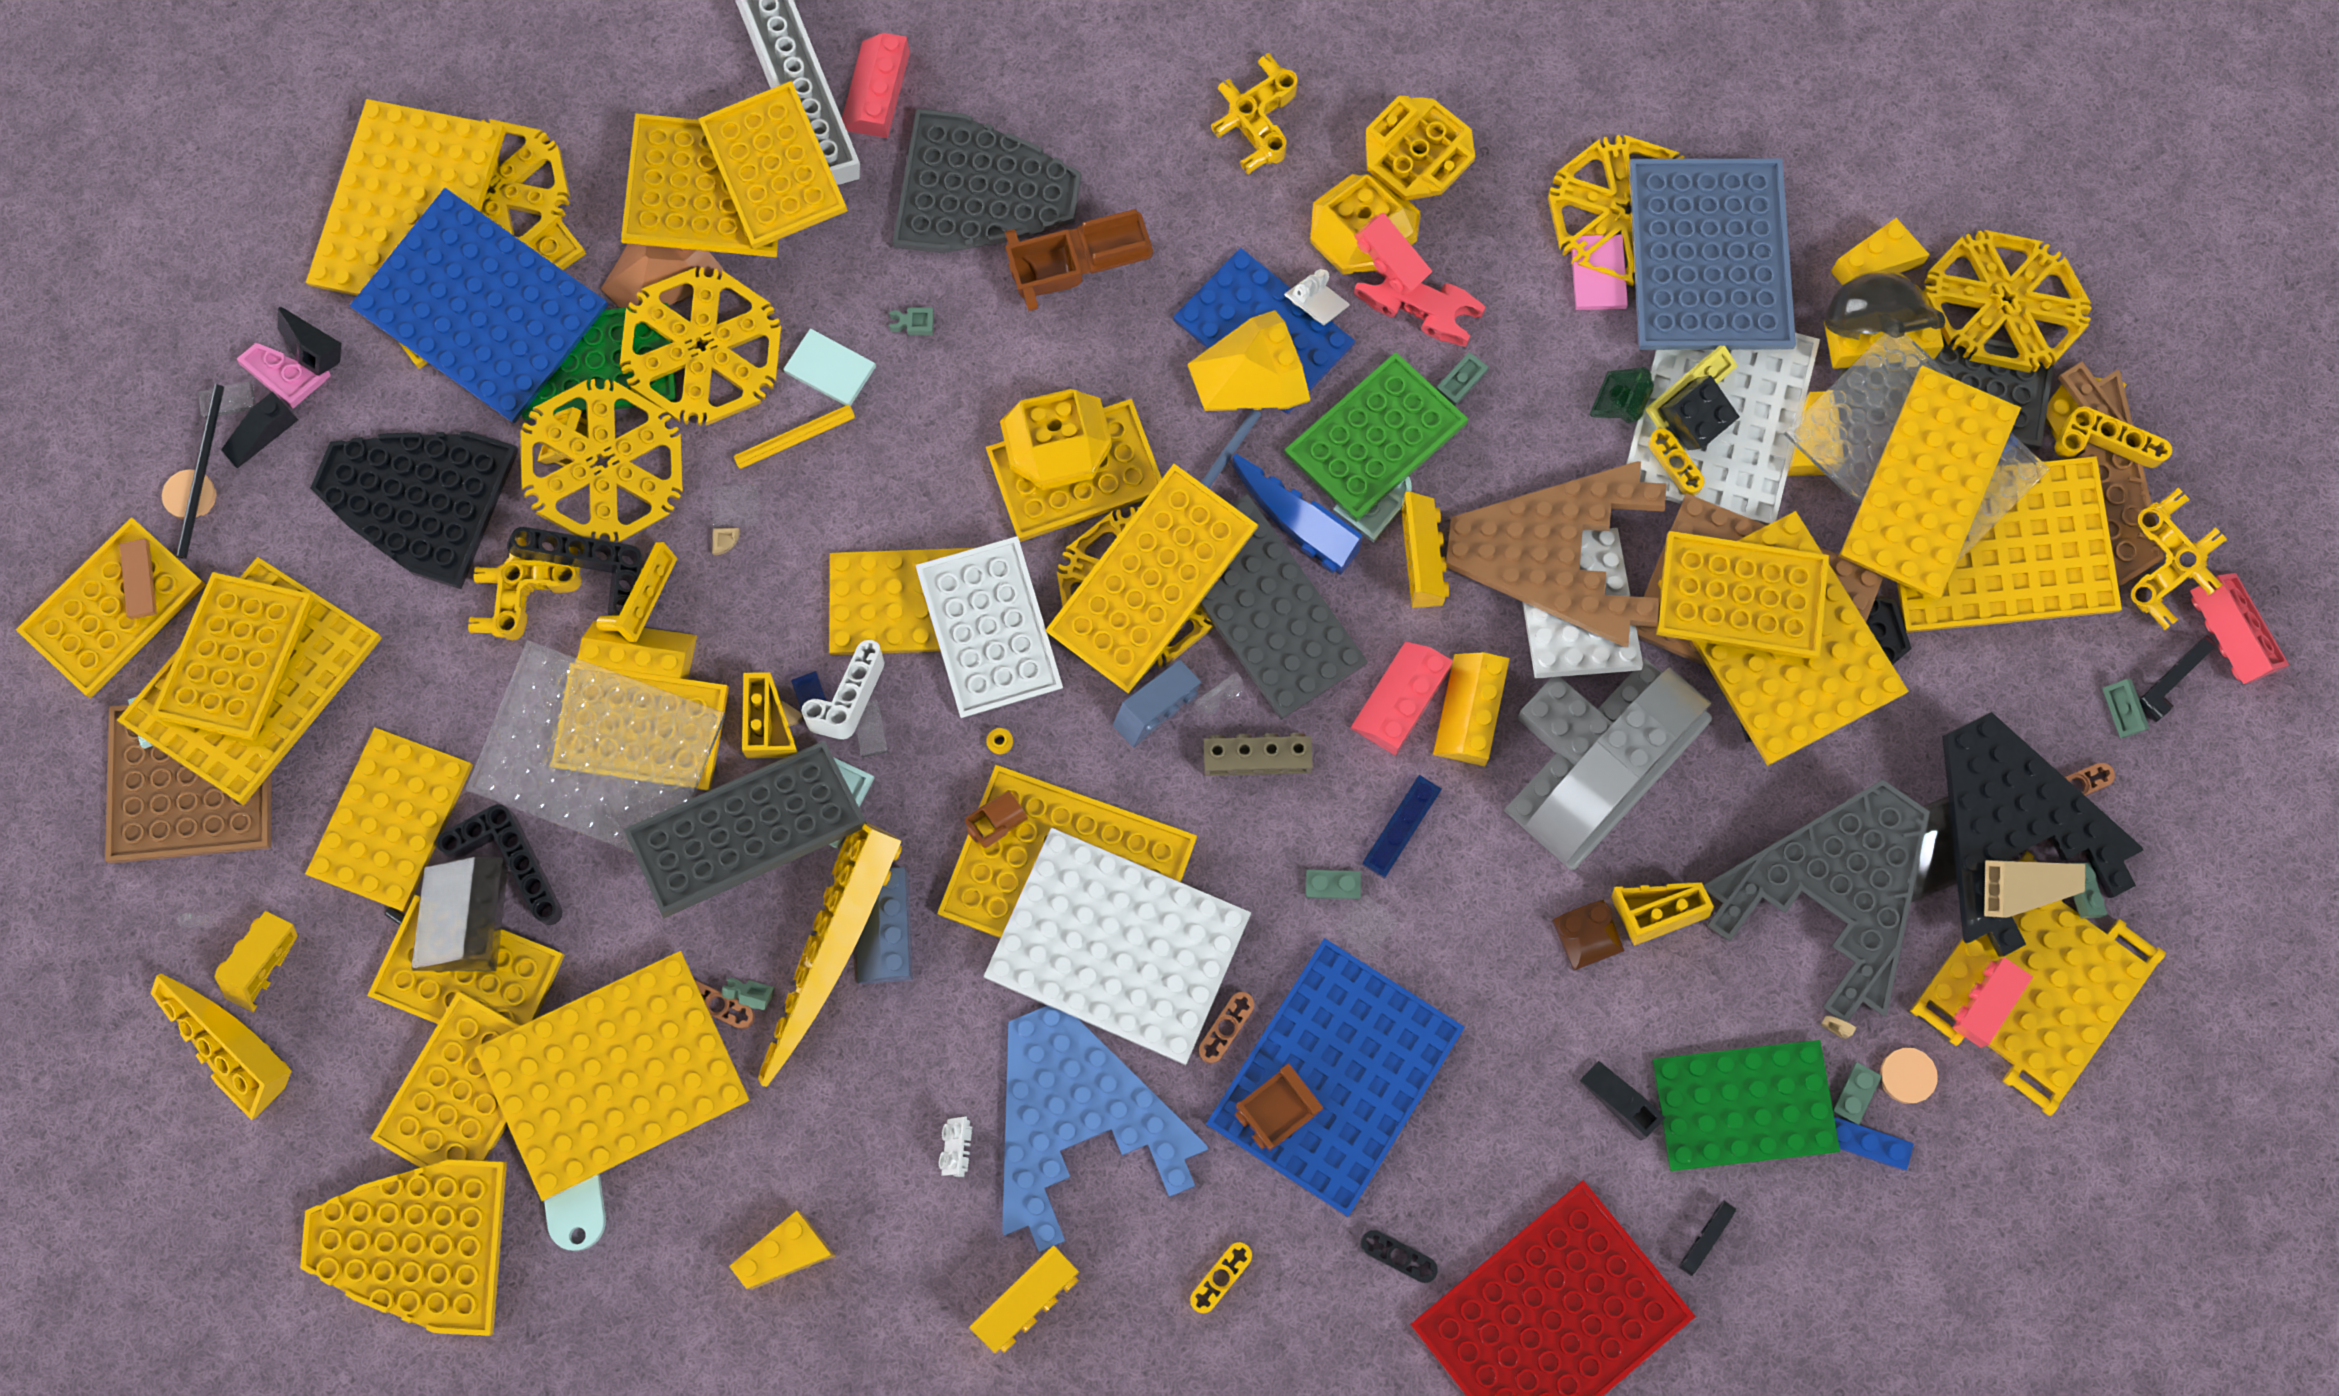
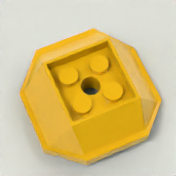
M1399 95L1366 128L1367 171L1404 201L1442 195L1475 160L1472 129L1435 99L1409 98V96ZM1419 150L1422 151L1423 154H1417L1414 151Z
M1351 174L1313 202L1311 243L1343 275L1353 274V272L1377 271L1373 264L1374 260L1368 253L1366 254L1360 250L1354 235L1372 218L1384 212L1412 246L1418 239L1420 211L1409 200L1404 201L1378 179L1368 174L1361 176Z
M1073 389L1021 400L1000 420L1011 469L1032 481L1034 485L1042 490L1093 479L1099 470L1100 464L1112 447L1101 399Z

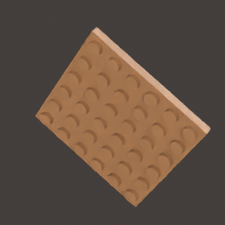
M129 705L109 707L105 862L114 864L271 849L272 772L243 806L156 747L142 748L138 735L117 721Z

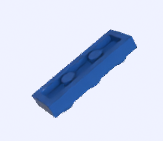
M1834 1117L1840 1150L1903 1171L1908 1169L1914 1143Z

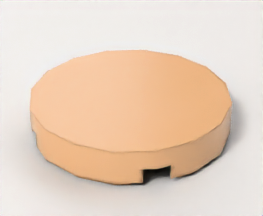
M192 469L179 471L171 476L165 483L162 491L163 505L169 513L181 520H184L195 471ZM207 475L204 478L196 517L207 514L213 507L217 496L214 484Z
M1901 1048L1891 1052L1883 1060L1880 1067L1884 1091L1892 1099L1900 1103L1915 1104L1926 1100L1934 1092L1938 1082L1937 1070L1933 1061L1924 1052L1915 1048Z

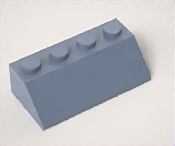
M905 867L889 869L891 871L890 879L886 886H882L856 944L858 984L913 980L909 877Z

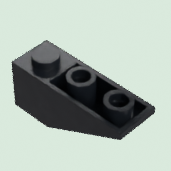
M278 308L277 328L300 365L320 376L340 363L342 343L285 308Z
M1600 1061L1579 1080L1640 1141L1646 1139L1665 1119L1645 1097Z

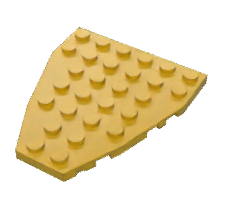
M449 1159L363 1184L323 1204L305 1210L300 1268L311 1275H317L327 1285H333L342 1290L352 1300L381 1312H389L402 1318L401 1320L408 1323L413 1322L421 1325L430 1332L482 1336L493 1335L507 1162Z

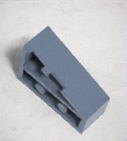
M1178 660L1122 703L1112 726L1135 748L1167 718L1173 717L1184 703L1188 705L1198 696L1197 690L1201 681L1181 660Z

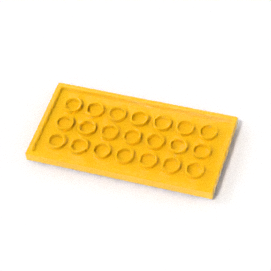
M1922 365L1917 372L1838 557L1934 599H1940L2021 407Z
M1173 464L1045 631L1130 695L1259 526L1176 464Z

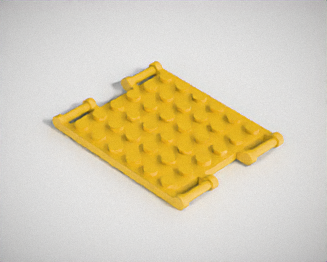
M2026 851L2018 862L2037 861L2033 859L2034 855ZM2062 900L2012 916L2026 945L2003 957L2023 969L2033 978L1991 1043L1987 1045L2013 1064L2002 1079V1082L2009 1087L2011 1085L2042 1107V1112L2049 1117L2058 1109L2060 1102L2157 964L2166 955V952L2160 947L2155 948L2126 927L2127 923L2120 918L2105 933L2086 918H2080L2079 913L2062 902ZM1985 934L1970 943H1965L1962 938L1909 1011L1916 1017H1922L1950 1038L1949 1042L1954 1046L1959 1045L1964 1036L1952 1029L1951 1025L1929 1010L1926 1005L1930 1002L1955 1022L1957 1021L1954 1019V1015L1962 1005L1967 1006L1971 999L1968 994L1976 983H1982L1985 978L1983 971L1992 960L1995 962L2003 958L1998 957L1988 935ZM2120 935L2146 954L2149 957L2148 960L2144 962L2118 943L2115 940L2116 937ZM2022 1071L2053 1094L2050 1099L2019 1077L2020 1072Z

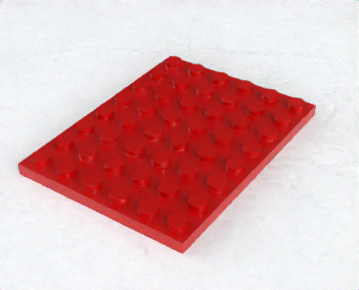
M1582 1180L1409 1325L1465 1396H1604L1696 1316L1585 1181Z

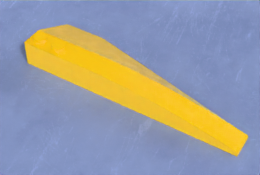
M867 821V824L863 825L862 830L846 836L831 873L834 875V885L826 887L823 895V904L826 906L825 910H820L816 914L813 923V931H816V935H809L793 978V980H796V990L792 993L788 992L785 1000L786 1018L781 1017L778 1020L774 1032V1038L778 1039L777 1043H770L757 1078L764 1087L769 1085L787 1061L831 993L859 940L882 886H886L890 879L891 871L889 869L893 860L896 861L900 856L902 850L901 840Z

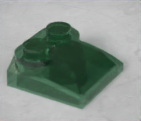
M1645 367L1608 371L1589 415L1593 418H1621L1626 423L1638 421L1643 416L1644 409L1653 392L1654 382L1651 372Z

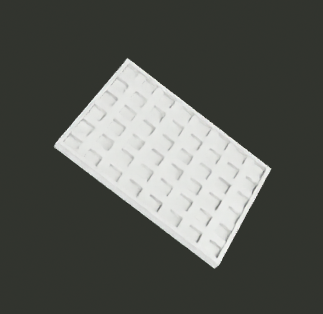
M1795 333L1796 346L1794 349L1728 350L1738 367L1722 379L1718 386L1740 418L1703 449L1688 451L1672 427L1669 425L1665 428L1674 435L1704 477V486L1695 497L1765 525H1769L1777 519L1820 342L1818 338ZM1656 350L1626 463L1641 461L1640 482L1666 483L1665 500L1679 504L1682 503L1685 495L1679 490L1649 448V439L1658 428L1645 408L1714 350ZM1658 438L1656 444H1663L1665 446L1667 440L1665 438L1663 440ZM1666 450L1664 455L1666 456L1670 451ZM1674 456L1669 459L1672 467H1683L1681 458ZM1688 479L1686 485H1693L1695 487L1697 481H1690Z
M1051 828L988 965L984 978L1187 1065L1251 916V912Z

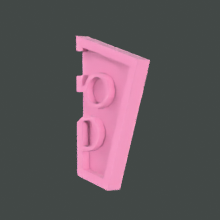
M258 343L252 345L237 358L238 363L269 390L273 391L292 409L331 376L329 371L318 376L300 365L296 360L286 357L284 353Z

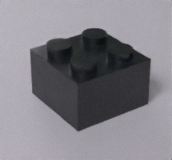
M1711 375L1695 378L1659 408L1688 451L1703 449L1740 418Z

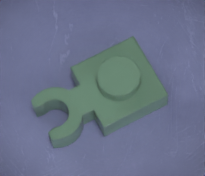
M908 308L907 314H902L900 311L890 312L891 319L899 320L897 324H889L891 332H900L907 328L908 335H933V308Z
M728 978L727 986H723L722 997L727 999L738 998V1004L749 1006L752 1009L765 1010L773 998L775 987L750 980L743 984L735 978Z

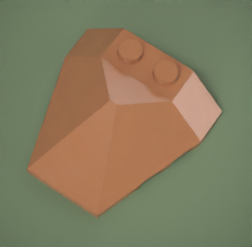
M628 244L601 287V291L619 308L629 307L630 302L639 306L642 304V301L637 298L636 294L638 292L642 293V288L697 267L696 277H699L701 267H704V275L706 277H712L714 269H718L719 279H721L722 270L724 272L725 270L709 251ZM683 284L661 293L659 300L662 303H668V305L676 302L680 303L686 300L685 298L693 295L694 289L689 284Z

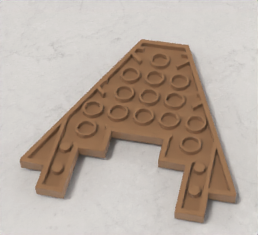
M2081 361L2058 377L2079 407L2092 408L2133 426L2121 372L2118 369L2102 380L2097 381L2083 361ZM2082 422L2079 425L2085 426V422ZM2101 428L2103 435L2110 437V432L2106 428ZM2126 438L2127 444L2131 447H2135L2134 441L2130 438ZM2087 442L2081 451L2082 454L2076 458L2097 456L2119 588L2165 557L2163 550L2155 541L2151 542L2145 536L2138 524L2140 512L2152 504L2143 465ZM2026 458V459L2022 460L2021 462H2019L2018 464H2027V463H2030V462H2029V460ZM2153 513L2143 517L2142 522L2145 526L2154 527L2157 525Z
M1636 461L1453 516L1450 521L1446 568L1616 644L1628 647L1630 625L1657 627L1659 598L1605 595L1606 572L1580 570L1583 530L1610 531L1611 509L1665 512L1666 483L1640 482L1641 461Z

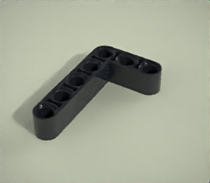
M530 527L516 528L507 542L509 553L516 557L612 573L608 615H620L616 606L625 605L641 572L642 554L637 547L628 544ZM515 538L524 539L527 542V546L518 545ZM542 543H550L553 545L554 550H546L543 548ZM569 547L577 548L581 555H573ZM595 552H603L607 559H599ZM622 556L630 557L633 564H626L622 560ZM624 580L628 582L630 589L622 588L619 581Z
M502 804L493 805L439 835L436 843L437 848L452 859L461 858L496 840L535 919L545 925H554L560 921L563 913L560 903L516 815ZM506 813V820L502 824H497V818L501 814ZM482 826L481 834L473 837L474 829ZM517 836L518 842L516 845L508 847L509 840ZM457 839V846L453 850H448L449 843ZM529 859V866L525 870L520 871L519 866L521 862ZM540 882V890L535 894H531V887L535 883ZM552 905V913L548 917H543L542 912L544 908Z

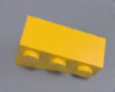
M1702 882L1667 884L1666 886L1649 887V885H1641L1638 888L1614 887L1611 896L1634 946L1710 917L1714 907Z

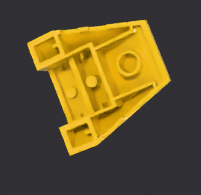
M1276 310L1250 318L1187 364L1204 411L1237 410V408H1253V410L1278 408V410H1286L1310 402L1303 366L1286 323Z

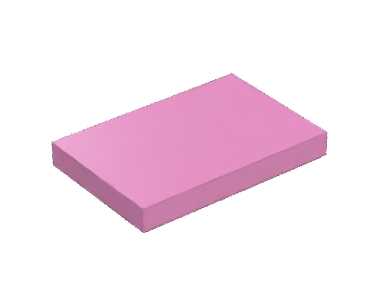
M1606 235L1582 236L1576 242L1580 244L1585 240L1588 244L1583 249L1587 251ZM1614 235L1590 255L1588 262L1595 267L1602 266L1614 270L1619 275H1625L1623 236ZM1572 249L1571 252L1572 259L1578 254L1575 249ZM1583 256L1580 260L1573 262L1575 310L1627 308L1625 280L1578 265V263L1584 260L1585 257Z

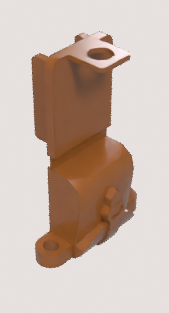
M1137 209L1082 223V226H1078L1075 229H1066L1020 242L1015 229L1005 231L1008 244L1005 245V249L1010 262L1008 265L1012 278L1016 282L1019 295L1024 299L1028 312L1038 309L1036 296L1074 288L1082 282L1083 274L1105 271L1147 260L1153 256V248L1142 214L1137 212Z

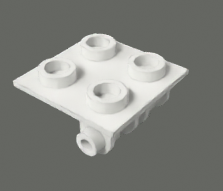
M1323 269L1317 270L1314 275H1309L1285 293V296L1296 306L1302 308L1322 325L1327 324L1350 306L1348 302L1326 286L1329 280V273Z
M967 1117L947 1119V1124L943 1127L942 1139L945 1141L944 1152L941 1153L939 1158V1168L942 1169L941 1176L953 1175L954 1177H964L965 1172H968L969 1158L963 1157V1155H969L970 1152L963 1151L964 1146L970 1147L971 1143H965L964 1140L971 1141L972 1126H970V1121L967 1120Z

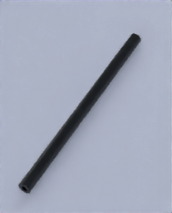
M218 384L213 386L176 557L181 559H187L224 392V386Z

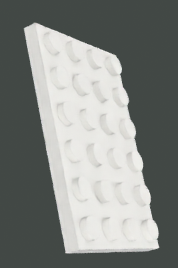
M1610 528V531L1583 530L1580 570L1606 572L1605 595L1630 596L1618 528ZM1523 602L1535 678L1642 670L1643 662L1635 625H1630L1629 646L1623 647Z
M1018 536L916 565L960 718L1063 689Z

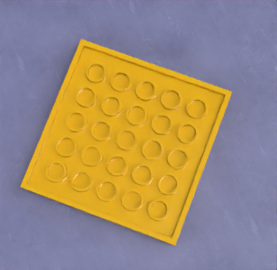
M635 113L621 234L622 243L777 257L778 240L753 250L699 120Z

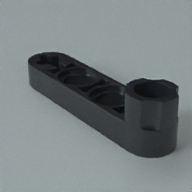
M2208 635L2191 648L2177 662V665L2175 664L2159 682L2157 681L2139 699L2143 711L2155 723L2174 706L2164 696L2217 646Z

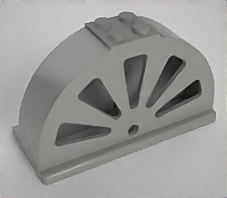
M1645 658L1642 661V670L1633 671L1598 709L1561 677H1552L1519 712L1516 719L1556 754L1504 809V812L1568 869H1577L1711 722L1712 716L1706 710L1712 703L1671 667L1662 673Z

